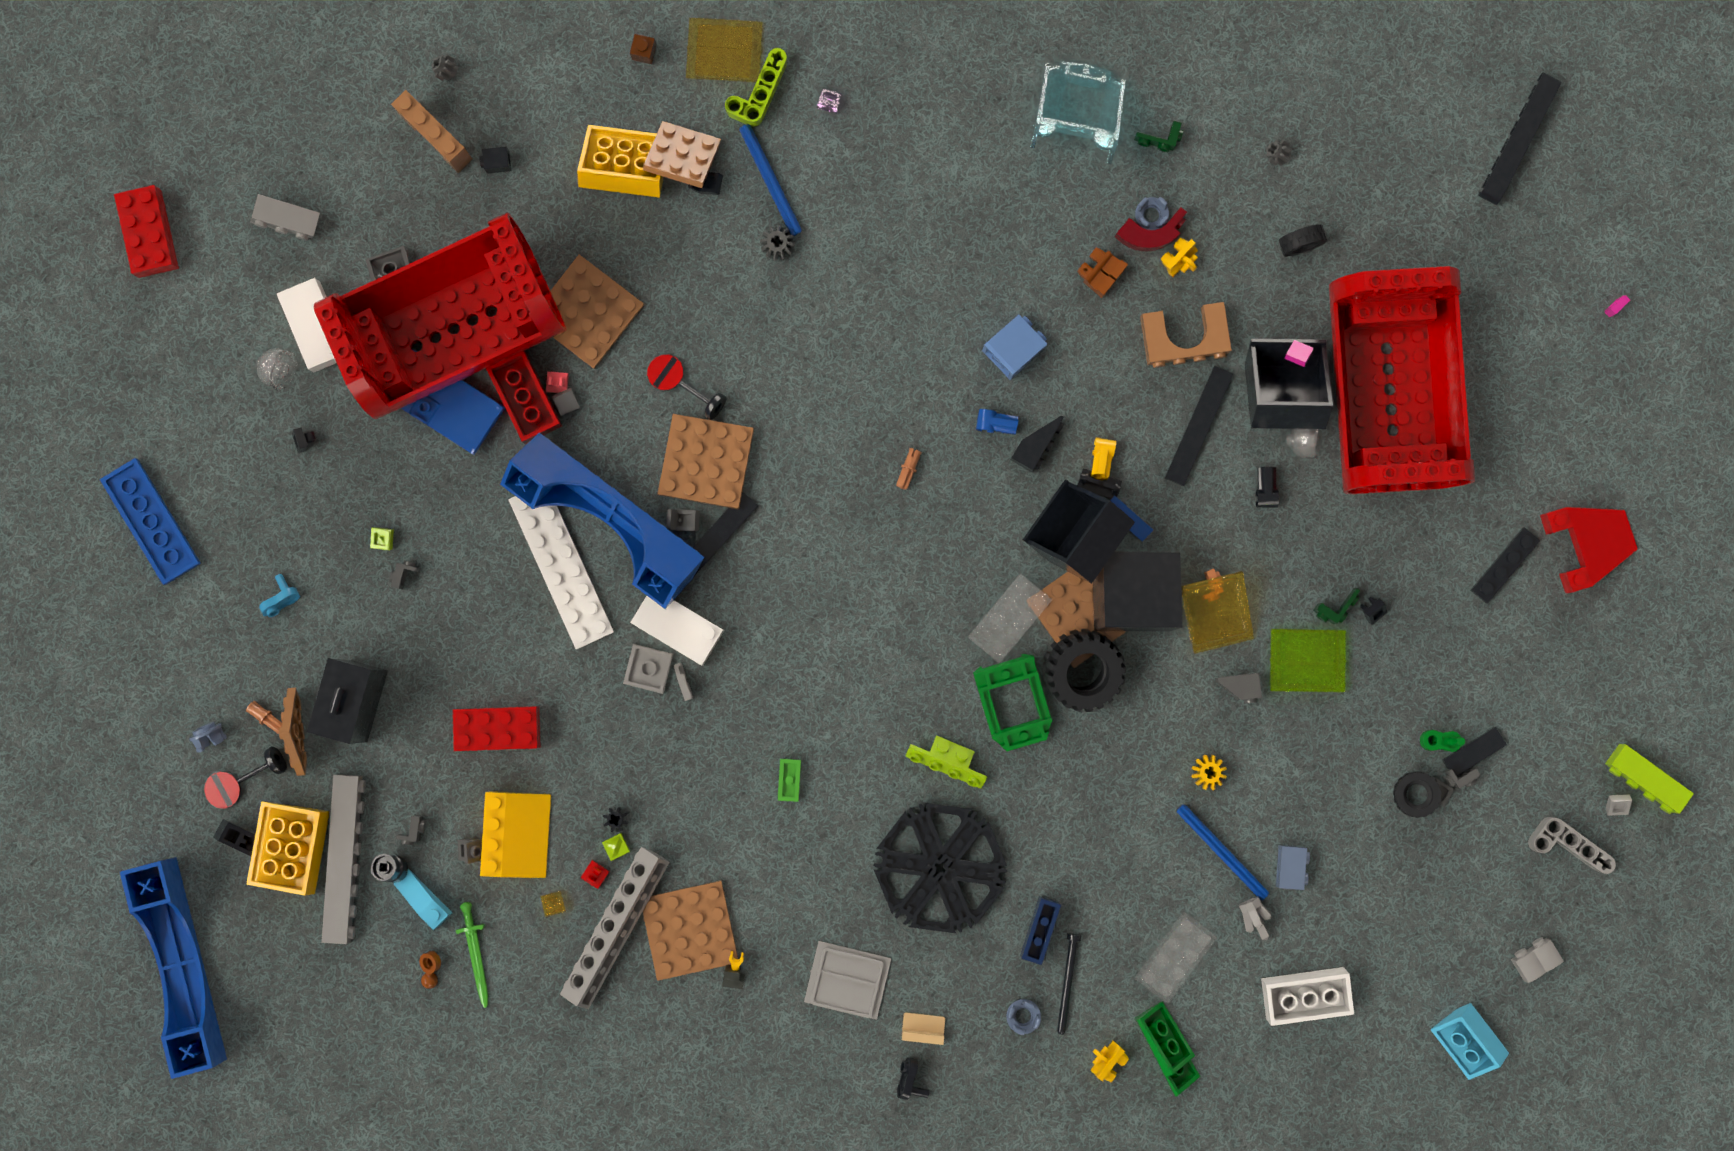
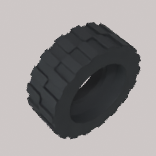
M1316 224L1284 235L1279 239V244L1283 256L1288 257L1313 250L1325 244L1328 240L1323 225Z
M1423 772L1406 773L1395 783L1393 791L1394 803H1396L1397 808L1402 813L1415 818L1426 817L1434 813L1433 811L1439 807L1438 804L1441 802L1440 796L1442 794L1439 789L1440 786L1429 774ZM1419 784L1425 787L1427 799L1423 804L1414 805L1409 802L1407 790L1410 786Z

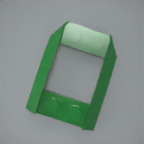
M1021 654L1022 657L986 668L980 666L973 672L992 739L1006 751L1047 740L1052 718L1033 655ZM1028 679L1039 719L1000 730L989 690Z

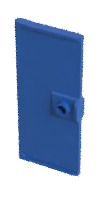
M460 380L401 409L475 455L498 418L504 412L505 406L498 404L466 382Z

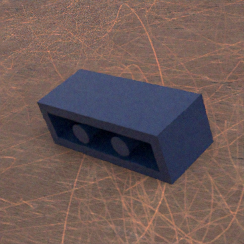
M1039 896L1020 954L1022 959L1042 965L1061 907L1059 902Z

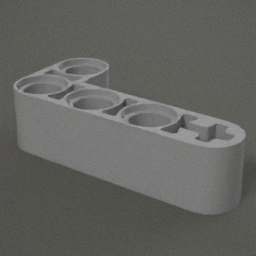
M1544 818L1528 840L1529 848L1538 853H1547L1555 843H1558L1590 868L1600 873L1609 874L1616 867L1615 860L1609 854L1559 818ZM1554 821L1556 828L1551 832L1549 824ZM1568 834H1571L1573 837L1570 844L1566 843V836ZM1542 838L1544 845L1539 849L1536 845L1537 840ZM1585 846L1589 847V854L1587 856L1583 855V848ZM1597 858L1600 860H1604V864H1606V866L1602 867V863L1595 859Z

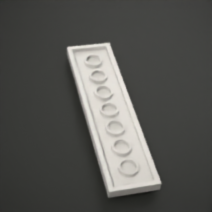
M516 496L508 499L575 649L577 650L614 633L558 507L543 506L532 509Z

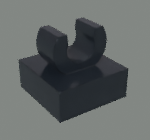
M302 427L293 429L292 437L298 453L306 451L308 448L307 444L314 442L316 439L314 432L311 431L304 434Z
M1369 597V602L1372 605L1365 607L1361 604L1360 606L1366 620L1373 625L1387 613V609L1381 599L1375 601L1374 598Z

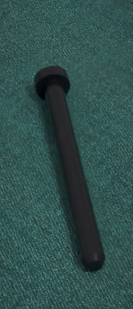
M1067 933L1066 938L1069 940L1057 1028L1058 1034L1062 1035L1066 1031L1077 942L1081 941V935Z

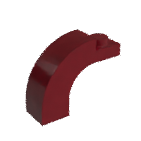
M1180 207L1164 227L1157 230L1144 229L1129 218L1116 233L1115 238L1125 246L1137 251L1148 252L1162 249L1170 245L1180 235V232L1175 227L1179 229L1186 221L1184 216L1187 211Z

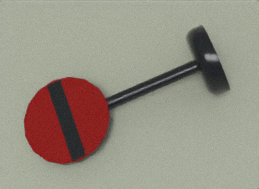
M660 355L650 362L647 369V377L655 388L671 390L680 385L707 404L704 411L707 419L713 420L717 417L726 403L727 398L725 395L718 393L710 400L681 381L684 372L683 366L672 355Z
M273 746L269 747L264 752L266 763L238 779L229 772L220 771L212 774L205 783L204 792L206 799L217 808L225 809L233 806L240 797V783L267 768L275 774L286 772L287 764L281 752Z

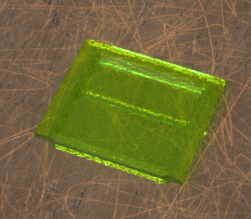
M1271 629L1270 691L1345 692L1346 630Z

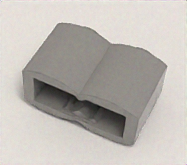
M1538 938L1532 942L1533 946L1529 949L1523 948L1514 953L1515 957L1511 961L1523 981L1530 983L1564 962L1550 939Z

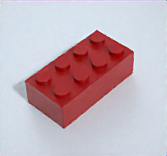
M155 185L114 194L131 274L141 278L179 269L162 190Z
M525 351L486 368L524 444H528L538 433L544 436L562 427Z
M540 706L453 709L454 751L541 748Z

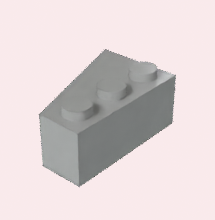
M258 194L250 223L262 228L269 227L275 229L276 232L282 234H296V238L308 240V238L312 239L314 237L320 213Z

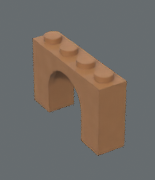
M407 90L391 104L398 114L415 131L417 130L457 173L472 160L466 149Z
M1224 302L1207 304L1201 307L1204 336L1199 345L1189 349L1177 347L1169 340L1166 333L1163 311L1142 314L1140 320L1147 365H1153V368L1166 366L1165 363L1173 362L1174 365L1184 364L1187 359H1194V362L1206 360L1208 356H1214V359L1225 358L1226 354L1232 350Z

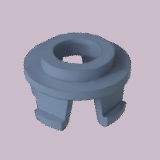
M1145 197L1136 207V222L1139 226L1148 230L1162 228L1169 218L1168 203L1162 197ZM1148 208L1157 209L1159 213L1157 221H1146L1144 218L1145 210Z
M211 722L192 732L193 736L189 740L196 747V752L204 751L210 745L209 740L216 746L227 738L226 734L223 733L221 723L215 724Z
M1019 999L1009 1006L1006 1019L1014 1032L1024 1035L1038 1029L1041 1023V1013L1038 1006L1031 1000ZM1021 1008H1026L1031 1013V1019L1024 1024L1016 1020V1012Z

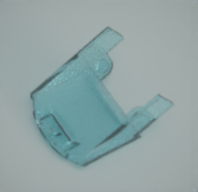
M1061 62L1059 66H1050V63L1046 64L1033 123L1030 148H1035L1038 136L1049 137L1053 132H1059L1094 140V144L1099 149L1109 151L1107 164H1112L1119 141L1126 80L1122 78L1119 81L1111 76L1112 72L1088 64Z

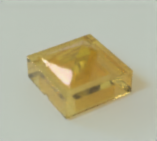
M561 891L540 896L545 917L566 912Z

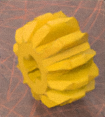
M1203 755V762L1199 759L1195 760L1199 767L1192 766L1191 768L1197 771L1191 777H1199L1195 784L1199 786L1203 783L1202 789L1205 790L1208 788V785H1210L1212 790H1215V782L1217 785L1222 786L1223 783L1219 778L1226 779L1227 777L1221 774V771H1225L1227 768L1219 767L1223 761L1219 759L1215 762L1216 756L1211 755L1210 760L1207 755ZM1209 767H1211V771L1214 774L1213 776L1209 775L1210 778H1207L1205 769L1209 770Z

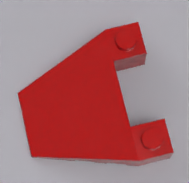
M1565 507L1540 515L1546 535L1568 529L1580 564L1579 568L1559 574L1565 593H1573L1592 587L1638 549L1625 510Z

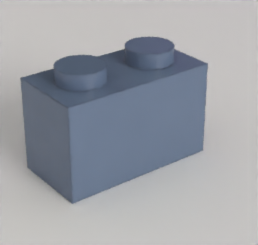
M1286 845L1278 846L1276 887L1304 890L1305 885L1308 884L1306 864H1309L1310 853L1307 852V848Z

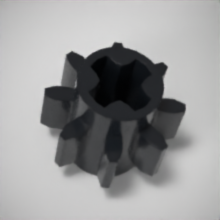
M618 807L616 811L609 808L610 814L603 815L607 819V823L604 826L609 825L611 832L617 827L619 831H623L621 825L629 823L624 820L628 813L622 814L620 812L621 807ZM613 814L615 816H620L621 819L618 821L619 825H617L616 822H611V819H613Z

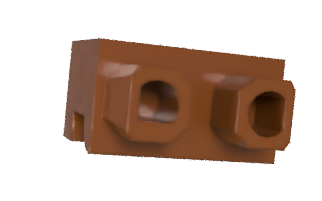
M1096 247L1089 257L1097 265L1092 268L1084 262L1077 272L1085 279L1083 283L1102 298L1128 264L1117 259L1109 250L1105 253Z

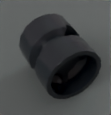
M380 854L374 858L371 864V873L379 881L400 882L405 878L408 871L405 859L395 855Z

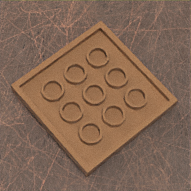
M578 255L551 289L567 329L553 338L595 369L642 309L644 303L581 255Z
M673 414L658 495L739 509L754 428Z
M1066 572L1026 600L1056 643L1061 640L1059 636L1063 634L1069 636L1072 630L1076 629L1078 632H1081V629H1088L1090 632L1094 630L1093 583L1091 584L1070 572ZM1126 631L1097 632H1100L1103 636L1105 635L1110 641H1114ZM1087 653L1076 657L1071 662V666L1075 668L1094 654Z
M722 880L650 897L643 910V916L657 981L731 965L729 961L731 951L734 952L733 957L738 959Z

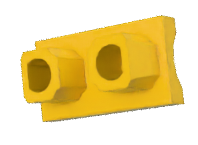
M1179 238L1174 245V248L1178 251L1177 255L1174 257L1171 253L1166 252L1161 257V261L1167 268L1170 276L1174 277L1179 271L1185 273L1188 269L1191 271L1197 269L1194 262L1198 259L1195 255L1198 249L1195 247L1196 242L1192 239L1188 242L1183 238Z
M1112 1041L1108 1048L1104 1046L1101 1051L1093 1050L1097 1057L1092 1062L1095 1065L1090 1071L1101 1081L1107 1080L1112 1082L1117 1074L1112 1069L1114 1065L1118 1063L1124 1066L1129 1058L1124 1053L1125 1050Z

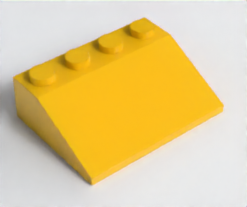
M588 125L577 170L578 187L660 198L664 177L643 170L644 162L657 133Z
M485 792L480 876L546 878L551 794Z
M262 801L247 885L304 896L315 894L330 812Z

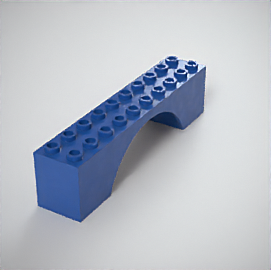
M538 433L509 461L500 483L501 486L532 509L543 506H567L588 512L607 523L621 537L629 550L634 568L632 585L664 609L672 603L693 579L704 556L541 433Z
M177 857L121 871L120 876L129 912L140 923L151 944L161 977L164 996V1027L161 1040L171 1079L213 1068L227 1060Z

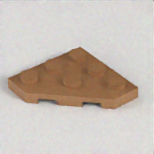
M295 687L288 688L287 696L283 699L285 709L281 713L282 727H279V737L281 740H284L285 753L290 756L291 768L295 769L297 776H302L306 774L307 755L304 752L303 739H305L303 723H301V700Z

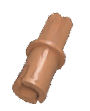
M909 448L905 463L901 465L902 471L896 484L897 487L904 490L908 489L913 473L917 471L915 468L922 452Z
M256 701L251 702L246 712L260 721L261 725L265 724L279 734V727H282V722L272 716V711H267Z

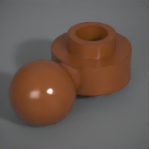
M428 951L421 955L419 960L422 970L426 972L421 978V984L426 989H432L438 983V978L434 972L440 969L441 959L436 952Z

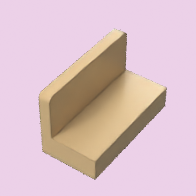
M904 1013L902 1040L944 1045L945 1017Z

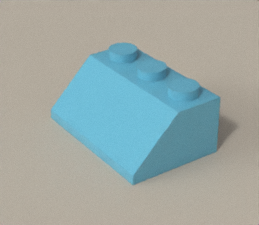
M1471 1003L1456 1009L1431 1028L1432 1033L1468 1080L1501 1067L1509 1054Z

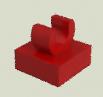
M592 860L582 874L581 879L599 889L610 871Z

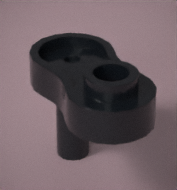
M907 1057L901 1063L900 1072L902 1074L897 1087V1097L900 1099L908 1100L911 1095L924 1098L929 1096V1090L913 1086L918 1070L917 1059Z

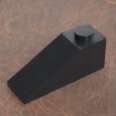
M223 819L213 838L252 856L255 834Z

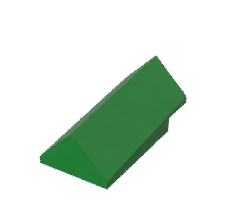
M1160 1002L1135 1017V1020L1172 1093L1178 1096L1201 1076L1191 1061L1195 1056L1164 1003Z

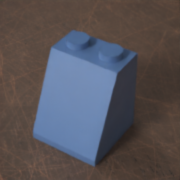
M1017 315L984 344L982 350L1009 380L1016 376L1047 346L1045 342L1047 340L1040 331L1035 332L1031 327L1032 323L1025 316L1022 318L1020 315Z

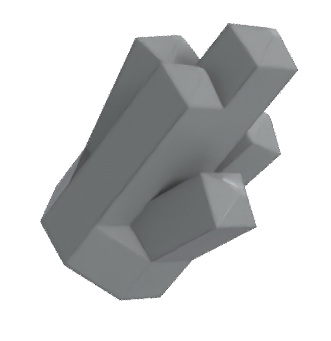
M1259 896L1239 904L1243 913L1246 932L1251 933L1254 931V927H1256L1261 939L1267 940L1269 933L1263 918L1264 920L1271 919V913L1261 903Z

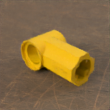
M1096 437L1094 441L1095 448L1092 452L1094 458L1091 477L1097 480H1108L1111 461L1115 454L1116 441Z

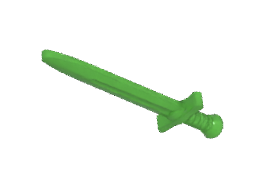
M464 902L460 905V909L464 914L466 927L459 928L455 932L457 934L465 932L479 998L483 1007L486 1008L488 1006V990L477 935V929H484L485 924L473 925L472 904Z

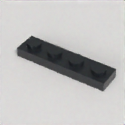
M1523 527L1470 591L1485 603H1489L1540 540Z

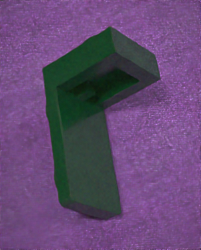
M1173 121L1168 140L1137 132L1134 141H1137V144L1143 147L1156 146L1162 152L1173 151L1176 143L1181 141L1183 130L1180 129L1182 123Z
M1352 589L1337 613L1323 603H1318L1313 610L1317 613L1316 617L1325 623L1327 621L1332 624L1342 623L1348 615L1346 611L1349 606H1354L1360 598L1358 595L1360 589Z

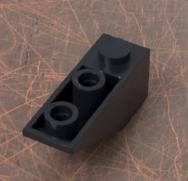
M1058 417L1024 438L1010 460L1030 472L1034 468L1038 470L1044 460L1041 458L1043 452H1049L1054 443L1051 440L1054 433L1059 434L1064 426V423L1061 422L1064 417Z

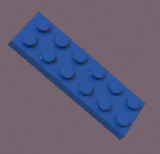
M137 458L132 459L100 479L163 585H167L201 564Z

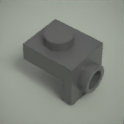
M668 509L666 517L667 529L673 531H699L700 511Z
M404 560L403 564L397 563L395 571L392 570L389 582H391V587L403 590L407 571L411 570L420 573L421 569L416 568V563Z
M1470 768L1458 777L1452 769L1444 770L1447 775L1444 777L1450 787L1454 786L1456 789L1472 786L1477 782L1476 778L1481 776L1476 768Z
M411 816L409 835H396V839L401 840V844L414 845V842L420 841L421 833L424 834L426 821H423V816Z
M465 838L457 840L458 858L460 861H465L466 864L481 861V840Z

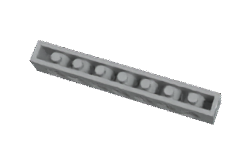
M643 847L636 853L633 863L625 873L622 883L615 891L612 901L605 909L601 921L595 927L591 939L584 947L580 959L574 965L573 971L564 983L560 993L561 996L575 1006L585 1009L590 1008L670 863L668 860Z

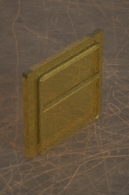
M689 18L686 78L757 82L760 75L763 22Z
M1242 571L1182 586L1183 602L1194 654L1254 639Z

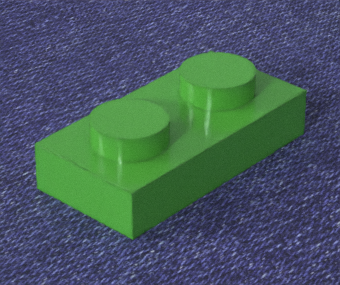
M780 759L778 801L799 802L801 760Z

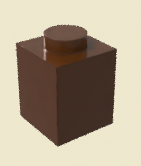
M634 34L630 50L632 60L652 64L657 46L655 38Z

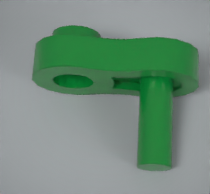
M1427 730L1420 736V744L1422 748L1428 751L1441 749L1447 752H1454L1465 744V739L1454 731L1438 732ZM1429 737L1432 738V743H1431V744H1429V742H1428V738H1429Z

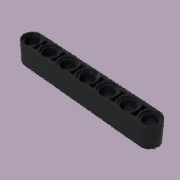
M1544 72L1539 76L1538 84L1534 85L1528 97V103H1525L1519 114L1520 119L1516 120L1510 132V138L1506 139L1500 151L1501 155L1497 157L1491 168L1492 173L1488 174L1482 186V192L1479 191L1478 193L1479 197L1494 205H1497L1502 199L1561 85V81Z

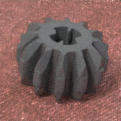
M778 225L777 231H774V228L771 226L769 227L770 234L766 231L763 232V236L767 239H760V243L764 245L761 247V251H767V258L774 254V261H777L778 255H781V259L785 260L784 253L791 255L792 251L789 248L795 247V243L790 242L794 239V236L788 235L789 229L787 228L781 232V226ZM775 239H780L782 245L779 244V247H775L772 242H776Z

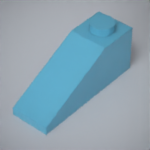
M408 869L407 875L403 880L394 883L416 913L433 930L438 928L452 914L410 869Z

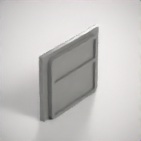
M818 941L804 1002L877 1020L891 958Z

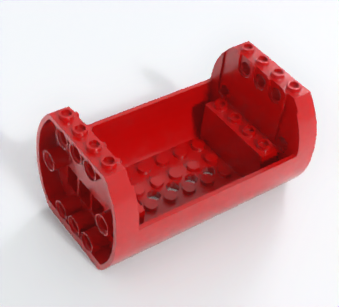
M507 212L488 221L489 227L342 296L334 293L314 303V312L346 386L369 416L379 419L567 330L535 255L510 213ZM490 308H497L495 316H487V311ZM472 316H477L479 319L478 323L474 326L469 325V319ZM453 325L460 326L457 334H450V328ZM436 333L441 334V340L438 343H432V336ZM421 342L423 345L422 349L414 352L413 345Z
M1443 266L1363 271L1340 277L1329 284L1343 493L1368 494L1435 490L1458 487L1475 482L1474 460L1471 459L1459 305V295L1461 294L1459 269ZM1387 343L1391 346L1392 351L1390 354L1382 352V344ZM1384 364L1392 365V374L1387 375L1383 372ZM1386 384L1394 386L1395 391L1393 395L1385 393L1384 387ZM1388 404L1395 406L1396 413L1394 415L1386 413L1385 409ZM1389 425L1397 427L1398 432L1395 436L1388 434L1387 427Z

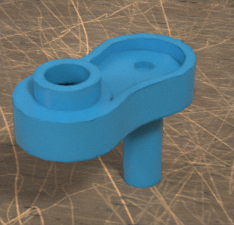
M282 574L275 576L281 592L263 601L259 606L263 616L274 617L279 614L281 609L295 603L300 598L295 587H288Z

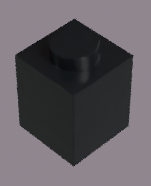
M507 146L482 149L483 156H479L480 166L484 168L487 174L511 171L510 151Z

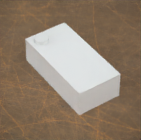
M313 278L277 293L308 370L314 373L335 364L336 360L314 312V303L326 297L321 282Z
M646 596L630 622L701 666L705 664L725 631L675 600L664 609L648 596Z
M1344 967L1261 978L1266 1019L1271 1026L1354 1015L1350 975Z

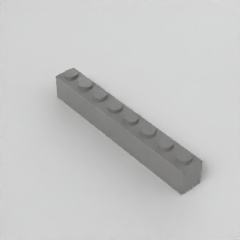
M333 775L321 943L348 944L355 937V926H352L353 918L357 914L354 897L358 895V885H355V878L359 875L360 865L357 864V855L361 853V843H358V836L362 834L363 823L360 822V814H363L364 801H361V793L365 792L366 782L362 780L363 776Z

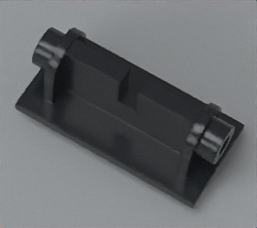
M1083 468L1077 486L1112 499L1113 496L1117 497L1122 481L1109 477L1108 480H1097L1091 477V470Z

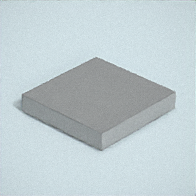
M633 644L623 684L664 694L674 654Z

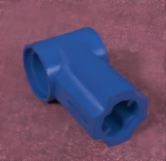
M979 409L976 430H987L989 433L996 431L1015 435L1018 416L999 414L988 409Z

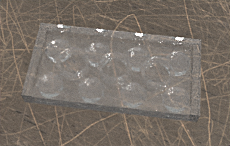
M1020 573L968 638L994 660L1001 663L1053 599Z
M1183 911L1134 979L1168 1004L1217 939V936Z

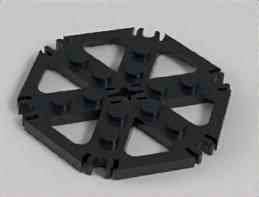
M926 802L924 803L927 806V811H924V807L920 803V812L915 814L912 808H909V813L912 816L909 818L905 810L876 849H882L885 852H875V855L881 856L883 860L881 863H874V866L877 868L882 867V870H873L891 913L893 914L899 908L895 913V918L897 919L900 914L906 915V920L903 922L904 925H907L911 918L913 921L908 926L911 928L956 933L954 930V925H956L958 931L962 932L961 923L967 922L968 926L972 928V923L969 920L972 918L976 926L1005 886H998L996 884L997 882L999 884L1006 883V880L999 879L998 875L1001 872L1007 873V869L999 868L998 866H1007L989 821L982 828L981 825L985 823L986 818L983 817L980 822L974 820L975 815L978 813L977 811H973L971 816L968 817L972 808ZM935 813L957 815L961 819L960 825L944 846H942L932 822V816ZM908 825L913 828L924 855L892 849V841L904 826ZM979 835L987 838L994 855L990 863L960 860ZM947 858L944 865L945 872L940 871L933 877L937 870L935 864H941ZM890 872L920 876L901 900L893 896L887 881V875ZM957 881L988 885L989 893L978 908H968ZM938 889L949 915L948 920L945 922L923 920L920 917V912Z

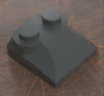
M405 246L365 259L371 281L410 264Z

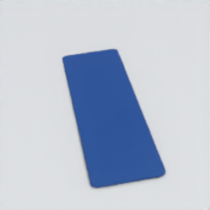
M1113 496L1110 501L1135 521L1129 531L1143 541L1153 529L1116 496Z

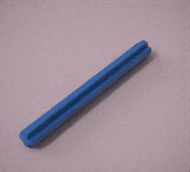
M745 124L739 128V131L789 229L790 235H798L802 232V229L750 124Z
M1183 804L1177 809V813L1247 887L1257 897L1259 896L1260 900H1264L1269 895V892L1186 805Z

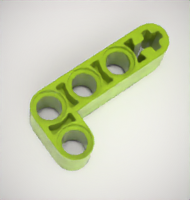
M774 48L770 51L748 101L738 96H730L726 100L725 108L729 117L744 124H750L752 127L761 124L787 66V56L784 50ZM778 56H779V57H781V60H779V61L777 62V64H776V69H775V68H774V66H775L774 59H777ZM767 75H773L775 77L774 81L767 82L764 80V78ZM760 93L767 95V98L763 101L756 99ZM732 104L740 105L737 111H731L729 108ZM751 112L759 114L756 119H750L748 115Z

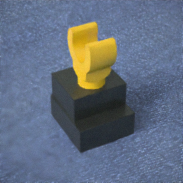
M731 951L729 956L731 965H726L722 987L743 989L745 973H741V964L744 960V953H741L740 959H735L733 957L734 952Z

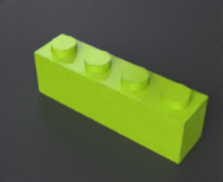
M1619 744L1605 763L1610 767L1609 772L1617 777H1624L1627 780V785L1635 790L1637 788L1642 790L1645 798L1652 802L1655 800L1660 803V808L1668 814H1680L1694 794L1626 744Z

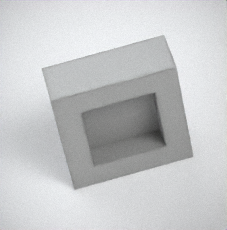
M1630 794L1609 796L1606 805L1607 815H1628L1632 803Z

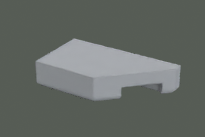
M682 663L675 664L674 669L684 700H691L694 696Z

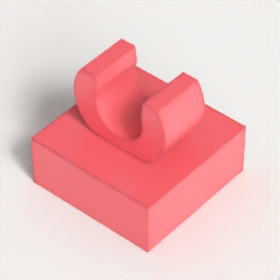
M547 372L546 393H560L567 390L569 374Z

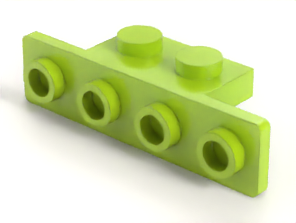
M937 735L930 752L911 744L905 755L915 763L924 764L934 771H940L953 779L964 781L971 787L982 788L987 779V776L969 769L975 751Z

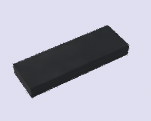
M1493 727L1459 750L1448 755L1442 761L1447 769H1452L1455 775L1458 776L1507 744L1497 728Z

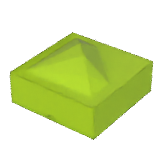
M372 527L370 548L392 550L394 529Z
M622 833L602 842L611 861L630 852Z

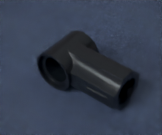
M1258 467V489L1255 493V496L1258 497V502H1256V507L1278 508L1279 491L1276 489V467Z

